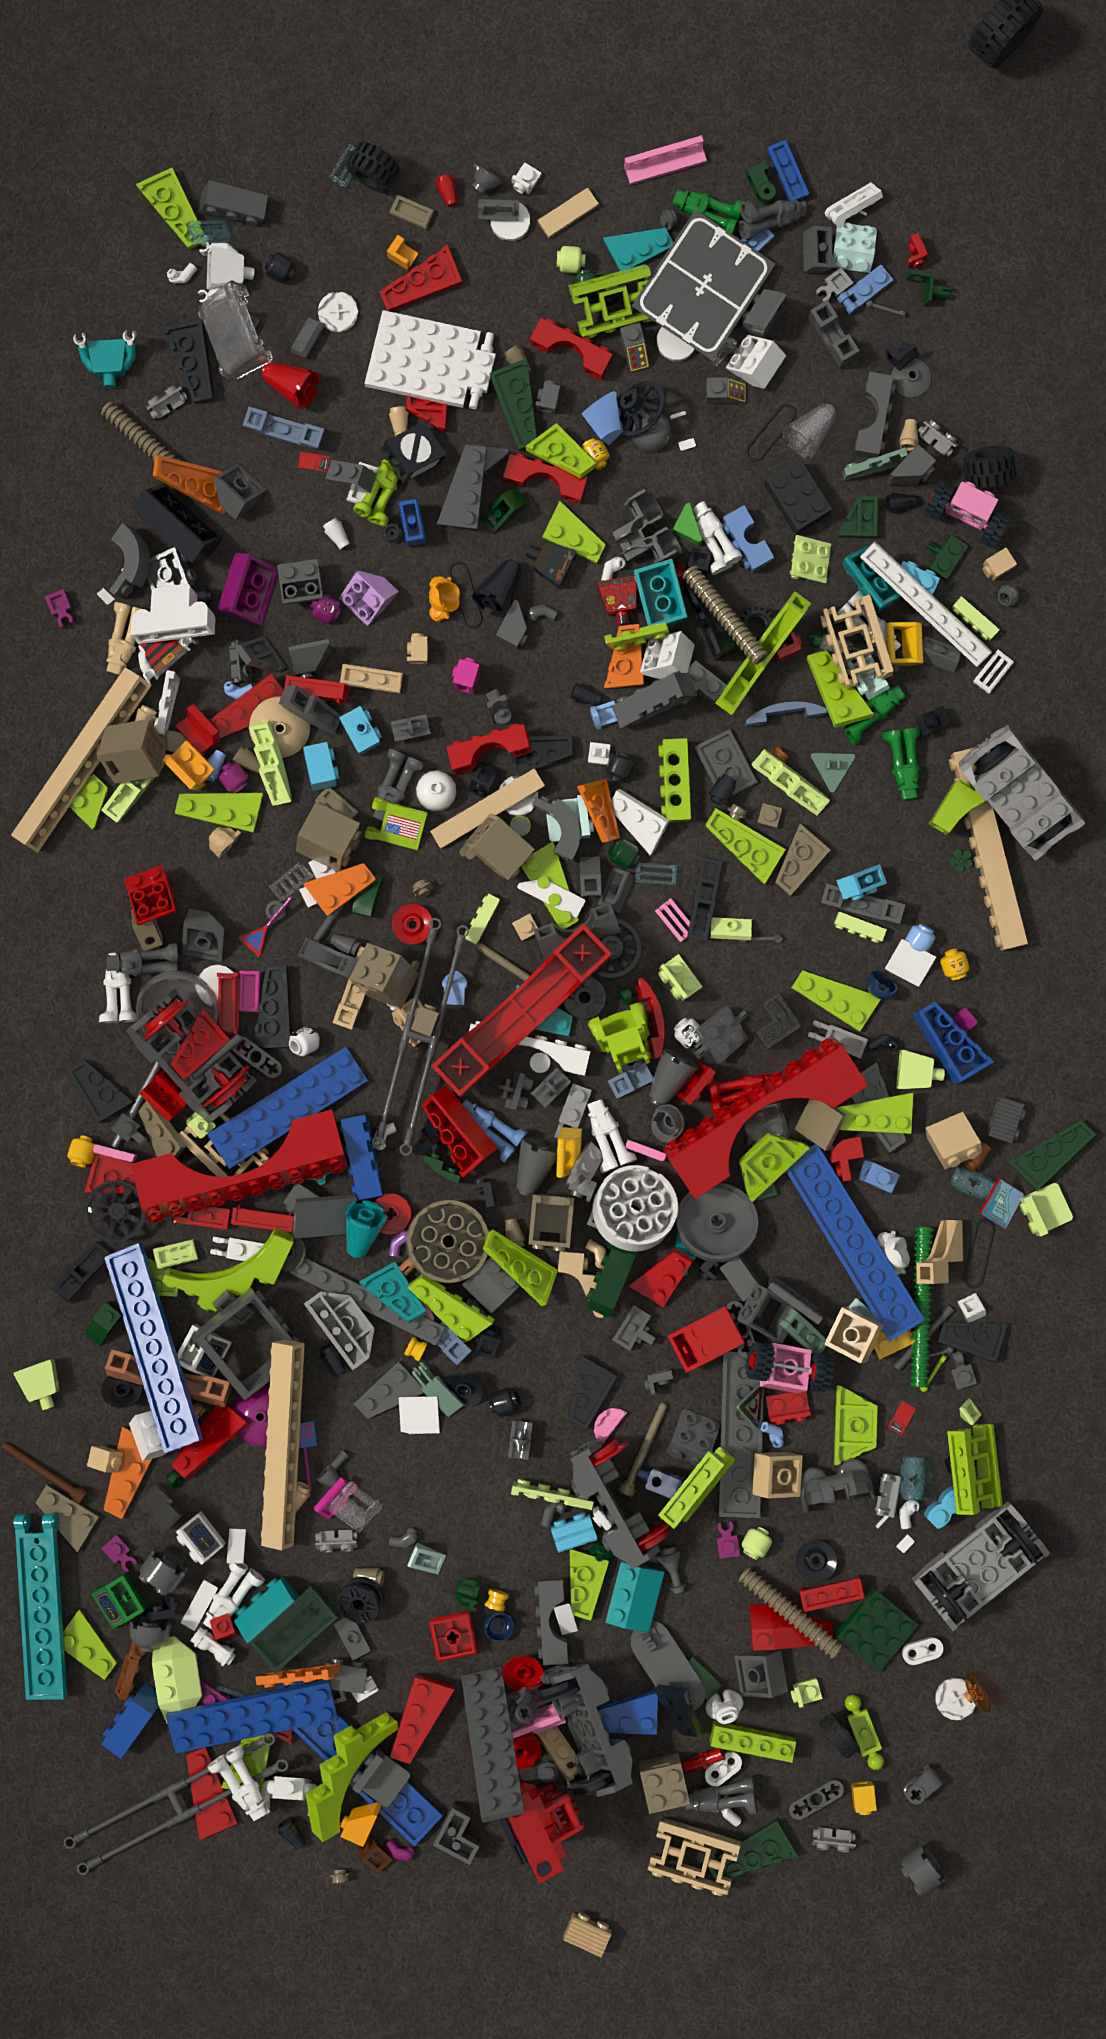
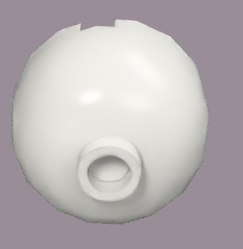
M438 770L424 774L416 787L419 802L422 806L432 811H443L450 807L457 794L456 784L452 777Z

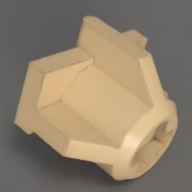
M216 828L209 836L210 850L220 858L232 848V845L240 837L241 832L239 830L235 832L231 828Z

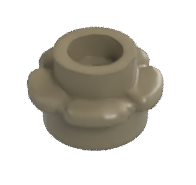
M733 803L731 808H728L731 811L729 815L734 819L740 821L741 818H746L747 810Z
M346 1869L334 1870V1875H330L332 1883L349 1882L350 1873H346Z

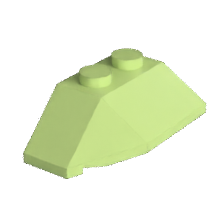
M169 1637L164 1645L154 1648L152 1656L158 1705L166 1723V1714L168 1712L196 1707L203 1696L196 1653L179 1641L177 1637Z

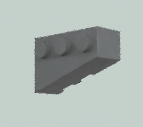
M208 180L201 193L198 215L241 221L256 226L264 220L268 195Z

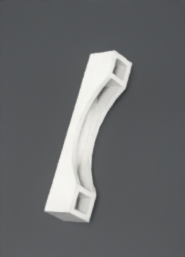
M476 1021L475 1025L471 1024L469 1031H471L480 1022ZM535 1035V1039L526 1037L518 1044L546 1053L565 1072L585 1076L590 1051H586L587 1047L575 1044L573 1048L567 1046V1042L555 1040V1043L547 1042V1037Z

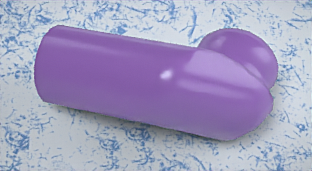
M401 1230L392 1237L390 1256L399 1257L400 1246L406 1242L407 1230Z

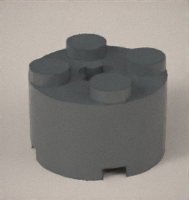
M155 1547L140 1568L141 1574L139 1579L146 1584L150 1583L156 1587V1591L159 1594L166 1596L167 1593H173L188 1572V1567L184 1569V1562L170 1551L165 1549L164 1552L158 1551L160 1547Z
M923 1844L901 1859L903 1867L900 1869L907 1879L911 1878L914 1882L913 1887L919 1896L927 1895L947 1880L945 1873L940 1874L939 1872L940 1864L927 1847L924 1849Z

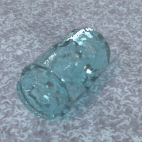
M962 1166L961 1168H955L949 1185L953 1186L954 1190L980 1200H986L995 1181H992L988 1176ZM969 1178L977 1183L974 1187H971V1182L968 1181Z
M915 1456L903 1457L900 1469V1477L902 1479L899 1493L901 1494V1499L922 1500L926 1465L924 1458ZM914 1475H915L916 1478H915V1479H912V1482H910L909 1479H910V1478H913Z

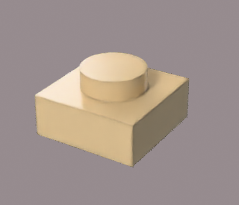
M531 914L512 923L521 941L535 935L534 929L538 928Z

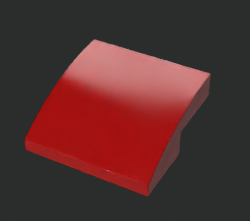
M164 1069L139 1093L168 1121L173 1119L187 1105L179 1096V1093L182 1091L181 1088Z

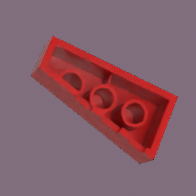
M447 1085L433 1093L422 1104L433 1127L438 1128L443 1145L447 1144L452 1153L450 1158L453 1163L457 1162L461 1170L459 1174L462 1178L475 1170L498 1149Z

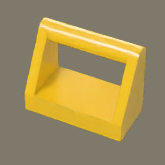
M886 623V645L892 665L913 666L923 663L921 623ZM894 629L901 630L903 659H895Z
M561 1128L557 1146V1177L559 1178L571 1174V1169L581 1154L582 1129Z

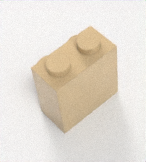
M963 1112L926 1127L927 1139L944 1169L956 1167L961 1162L974 1159L979 1154H982L981 1142Z

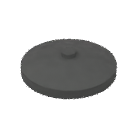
M719 1183L696 1199L691 1192L683 1198L678 1208L676 1229L681 1242L692 1254L706 1261L725 1262L738 1258L751 1247L758 1230V1215L753 1202L743 1191L732 1185Z

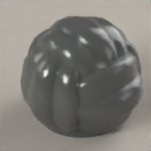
M1010 584L1003 585L998 591V600L1004 606H1014L1019 600V591Z

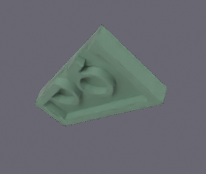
M906 447L879 457L870 458L861 463L848 464L842 473L844 481L896 468L908 456Z

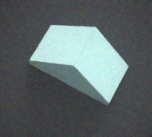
M417 1543L407 1566L438 1574L446 1555Z

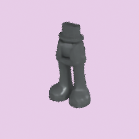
M778 200L769 206L757 208L753 202L743 201L740 203V213L744 220H741L738 224L739 233L743 239H749L771 227L780 228L796 222L799 218L805 217L806 202ZM771 216V218H769V219L762 220V221H757V220H759V219H762V218Z
M389 749L387 756L390 759V767L382 785L378 788V797L399 805L405 798L404 793L414 772L422 770L424 763L408 757L398 784L394 788L392 787L406 755ZM375 810L373 817L383 821L385 811Z
M171 943L165 948L139 951L134 949L121 953L115 952V955H106V970L116 971V973L120 971V973L134 976L144 973H165L169 980L177 981V944ZM151 959H166V960H169V961H165V962L142 963V960H151Z
M748 1776L740 1782L725 1786H710L700 1790H693V1793L688 1794L690 1805H686L685 1808L686 1810L695 1809L696 1812L700 1810L702 1812L718 1813L720 1810L744 1807L750 1815H757L754 1776ZM745 1793L744 1795L721 1799V1796Z

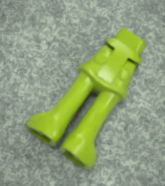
M382 460L381 466L376 471L371 493H366L363 500L356 502L353 507L354 512L359 516L368 517V521L380 526H387L389 522V517L384 511L393 491L397 489L399 479L394 474L393 468L388 461ZM379 488H382V492L372 510L371 506Z

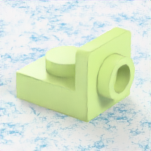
M196 1112L186 1119L187 1125L199 1138H203L215 1128L213 1121L207 1123Z
M817 1678L793 1684L794 1690L790 1691L793 1702H798L800 1708L804 1707L803 1704L822 1699Z

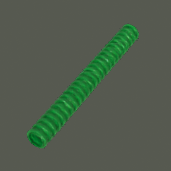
M931 1227L915 1228V1231H917V1234H915V1237H917V1241H915L917 1247L914 1248L916 1250L914 1254L916 1260H914V1263L925 1261L931 1254V1244H933V1241H931V1238H933V1235H931L933 1228ZM916 1264L914 1266V1269H916V1273H914L916 1279H914V1282L916 1283L913 1286L915 1289L913 1301L925 1320L914 1326V1331H912V1334H914V1337H912V1340H914V1344H912L914 1350L911 1351L913 1353L911 1357L913 1363H911V1366H913V1369H911L913 1373L911 1379H913V1382H911L912 1387L929 1386V1383H927V1380H929V1377H927V1373H929L927 1367L930 1366L928 1364V1360H930V1357H928V1354H930V1351H928V1347H930V1344H928V1341H930L928 1334H930V1331L928 1329L931 1328V1325H929L931 1321L929 1315H931V1312H929V1309H931L929 1305L931 1299H929V1296L932 1295L930 1293L932 1286L930 1284L917 1283Z

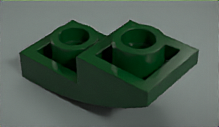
M372 874L376 881L355 896L352 914L372 918L378 903L377 896L384 882L383 876Z
M430 1153L429 1156L424 1155V1161L436 1173L459 1184L461 1176L458 1175V1170L447 1167L446 1170L442 1169L445 1161L441 1160L442 1156Z

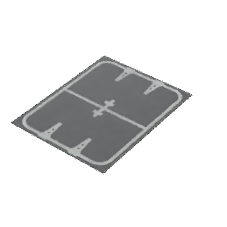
M695 210L632 304V307L713 360L775 266V263Z

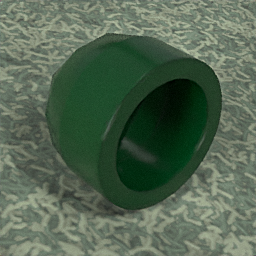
M625 987L618 991V996L625 1005H628L634 1000L635 993L632 988Z
M176 1470L170 1471V1475H167V1482L173 1489L180 1487L185 1481V1478Z

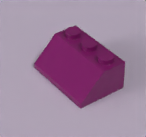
M235 553L217 610L230 617L262 626L278 577V568L251 554Z

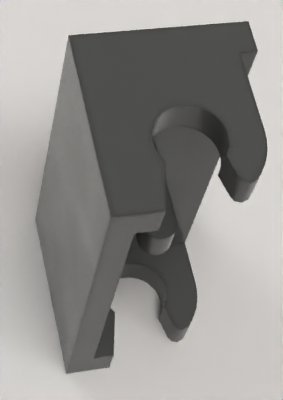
M742 1255L725 1262L720 1267L742 1301L748 1299L756 1283L763 1286Z

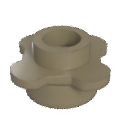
M426 879L416 882L413 885L415 897L429 895L431 890H433L431 882H428Z

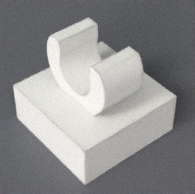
M590 742L588 763L607 765L610 744Z

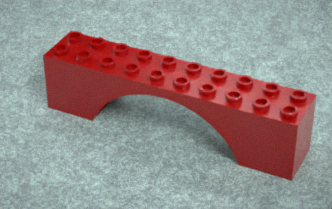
M582 924L553 951L520 987L477 1026L461 1037L431 1066L460 1097H463L612 957V953Z
M829 1037L824 1039L816 1049L806 1051L801 1059L789 1062L781 1072L777 1071L771 1074L769 1080L763 1084L758 1083L753 1086L752 1091L746 1095L741 1094L736 1097L735 1102L731 1105L721 1107L716 1115L704 1118L696 1128H689L679 1139L669 1141L663 1150L696 1199L730 1177L729 1155L733 1141L743 1124L758 1110L773 1102L789 1098H809L835 1108L867 1087L868 1084L843 1045L835 1037Z
M332 1110L292 1120L287 1138L273 1157L258 1168L243 1174L226 1177L201 1174L183 1165L172 1153L131 1164L141 1209L148 1222L153 1223L161 1222L164 1218L171 1216L180 1217L189 1211L198 1212L207 1206H220L229 1200L238 1201L247 1195H260L269 1189L279 1190L284 1185L291 1183L300 1184L306 1179H319L324 1174L331 1172L336 1174L348 1168Z

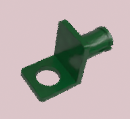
M911 271L906 276V280L925 283L923 306H927L932 301V297L949 299L951 292H948V290L950 291L951 287L935 285L933 283L934 274Z

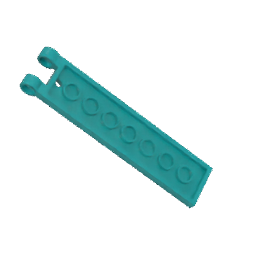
M46 1513L42 1518L43 1532H28L31 1525L30 1516L28 1514H17L14 1518L26 1700L67 1698L57 1544L59 1518L56 1513Z

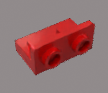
M806 1391L765 1396L769 1421L774 1422L775 1425L785 1424L787 1419L794 1418L795 1421L807 1420L806 1416H811Z

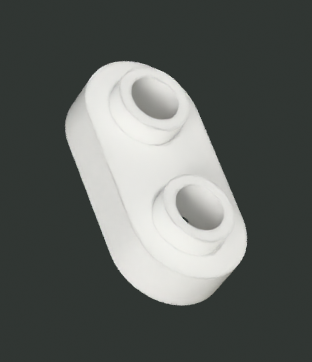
M927 1637L906 1644L902 1650V1656L908 1664L917 1665L940 1657L943 1653V1644L936 1637ZM930 1644L936 1645L933 1651L928 1649ZM915 1650L916 1655L913 1657L909 1656V1651Z
M725 1752V1760L713 1763L709 1768H706L705 1779L709 1785L720 1786L740 1770L742 1760L737 1752ZM729 1758H734L735 1762L733 1764L727 1763ZM713 1771H717L719 1773V1775L715 1778L711 1776V1773Z

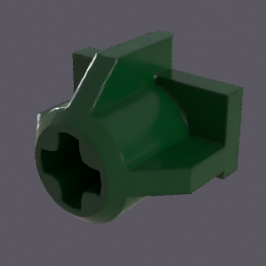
M470 1577L458 1582L454 1596L461 1606L468 1607V1612L472 1613L473 1607L478 1601V1591L482 1580Z

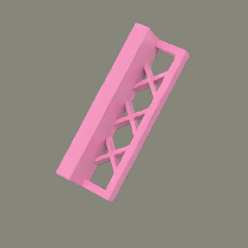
M702 135L625 158L624 168L629 184H637L706 163Z
M553 1703L537 1709L530 1722L523 1723L518 1729L512 1728L513 1738L531 1731L534 1734L566 1723V1718L563 1715L558 1716Z

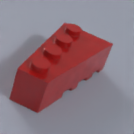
M416 1673L390 1758L411 1763L455 1690L454 1684Z

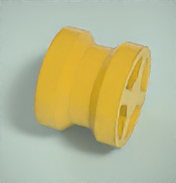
M413 1336L404 1355H411L419 1362L428 1343L419 1342Z
M489 1589L488 1593L490 1596L486 1600L485 1606L497 1611H504V1603L508 1599L509 1594L496 1589Z

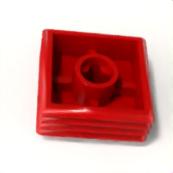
M468 1611L430 1619L429 1625L438 1662L477 1654L478 1649L471 1615ZM451 1632H454L455 1634L459 1635L457 1636L456 1641H453L452 1638H448Z

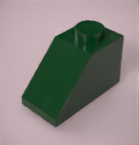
M517 488L511 489L503 493L481 519L494 534L516 517L526 507L528 501Z
M110 1301L105 1302L91 1320L84 1335L101 1346L122 1319L121 1310Z

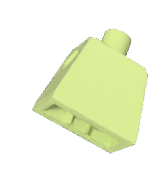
M901 1050L899 1053L896 1089L930 1088L932 1080L943 1081L945 1070L933 1068V1058Z
M54 1358L14 1372V1376L29 1402L39 1399L42 1410L54 1406L51 1394L60 1391Z

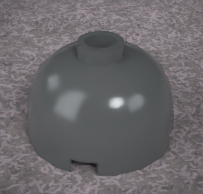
M648 411L646 413L653 419L657 412ZM662 414L650 430L642 435L632 437V440L639 450L646 453L659 452L668 445L671 439V426L668 419ZM641 415L639 416L641 428L649 424ZM635 421L632 426V431H635Z
M144 1615L140 1616V1620H135V1617L132 1618L129 1624V1634L132 1642L141 1647L142 1651H154V1648L161 1647L168 1640L171 1632V1621L168 1620L167 1623L163 1622L164 1619L151 1621L145 1619Z

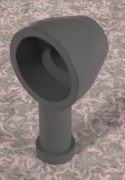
M341 1450L337 1458L318 1475L317 1481L332 1488L340 1478L336 1470L349 1456Z

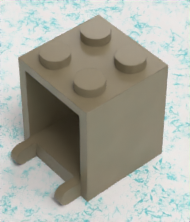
M148 715L145 720L105 727L100 747L97 751V758L103 764L107 774L115 784L159 777L163 763L162 759L167 748L165 745L166 738L164 735L158 734L153 725L154 718L152 715Z
M319 797L297 835L296 852L339 872L342 867H347L351 858V851H355L360 842V823L326 807V798Z
M489 814L464 843L459 853L461 856H466L467 859H473L476 855L497 875L509 880L519 873L520 870L518 868L523 862L527 863L532 858V852L535 849L501 818Z
M367 943L349 979L368 997L402 1009L419 975L417 972L419 962L414 960L410 965L401 955Z
M533 1194L529 1244H533L532 1248L545 1249V1246H553L555 1251H565V1247L570 1248L573 1197ZM540 1232L560 1233V1241L539 1240Z
M679 1752L638 1761L649 1814L690 1805Z

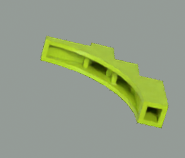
M794 591L758 640L760 646L764 648L763 651H767V657L761 663L753 665L752 660H749L747 656L715 702L718 706L731 715L734 713L773 655L805 614L811 604L808 600Z
M957 780L947 792L930 820L929 825L946 835L950 833L956 823L967 812L987 801L981 797L975 788L971 789L969 783Z
M275 1228L267 1242L254 1255L236 1266L211 1273H189L167 1267L163 1274L162 1282L170 1288L184 1290L190 1296H198L197 1304L201 1308L216 1312L217 1309L214 1308L213 1302L226 1290L240 1297L250 1288L254 1278H257L261 1283L274 1285L293 1245L294 1236Z
M387 1712L356 1730L349 1726L335 1734L334 1741L337 1755L319 1764L323 1784L305 1793L312 1832L322 1842L340 1833V1813L345 1792L363 1760L380 1742L399 1729L398 1722Z

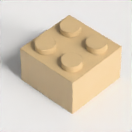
M842 1307L825 1345L859 1363H866L884 1325L850 1307Z
M790 1452L755 1453L753 1495L764 1498L800 1497L803 1455Z

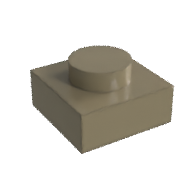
M763 803L757 823L777 829L782 808Z

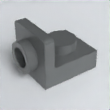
M671 1368L647 1373V1379H644L646 1391L651 1392V1396L655 1395L653 1383L657 1382V1385L669 1383V1379H673Z

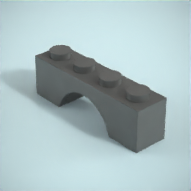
M869 372L864 397L874 405L876 421L870 427L859 430L853 455L874 458L878 457L879 453L883 454L885 442L882 441L883 434H887L889 422H885L886 414L890 415L892 408L889 398L890 395H894L896 383H892V375Z
M610 902L592 908L588 920L584 923L598 940L621 932ZM550 923L534 929L543 958L547 959L578 928L561 929L554 923Z
M563 1577L538 1579V1584H534L535 1597H539V1605H536V1618H540L541 1626H537V1638H542V1646L538 1647L539 1659H543V1665L568 1664L567 1639L558 1636L552 1630L549 1623V1617L553 1608L564 1601Z

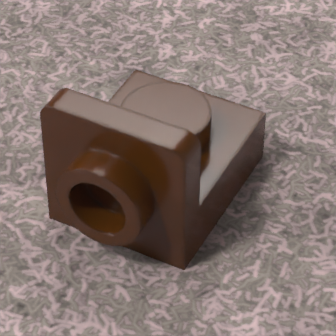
M373 1835L366 1840L363 1847L359 1846L357 1848L361 1860L377 1874L393 1860L391 1855L377 1843Z

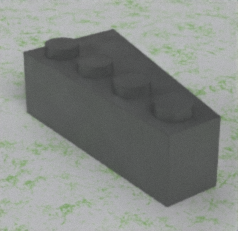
M466 443L437 524L478 528L488 444Z
M677 671L653 682L652 685L646 688L636 690L635 694L629 697L624 696L617 699L618 703L612 705V709L620 728H629L696 697L697 693L689 673Z

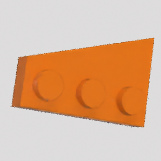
M640 625L619 626L616 637H619L621 632L628 630L638 633ZM633 643L626 645L627 648L621 651L613 649L604 689L645 685L644 675L640 673L643 663L642 645L635 646Z

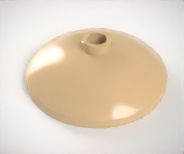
M272 697L264 700L255 708L251 715L249 726L252 723L270 720L282 758L289 757L300 751L306 744L310 734V723L279 704L281 697ZM278 724L284 726V730L282 732H278L276 730V726Z

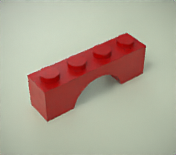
M540 318L530 337V345L547 354L557 347H570L576 350L583 360V372L600 381L612 361L613 354L610 353L609 349L592 344L593 342L586 337L580 338L568 328L562 329L558 327L556 322L551 319L545 320Z
M519 453L515 455L510 454L503 475V482L523 487L533 478L545 477L556 483L560 490L561 499L581 504L587 484V476L580 479L555 465H546L545 461L539 459L532 461Z
M520 723L513 724L505 730H493L485 736H473L471 740L465 742L456 741L452 743V746L446 747L451 769L456 775L475 770L480 756L491 748H503L509 751L514 758L533 752L528 729L524 724Z

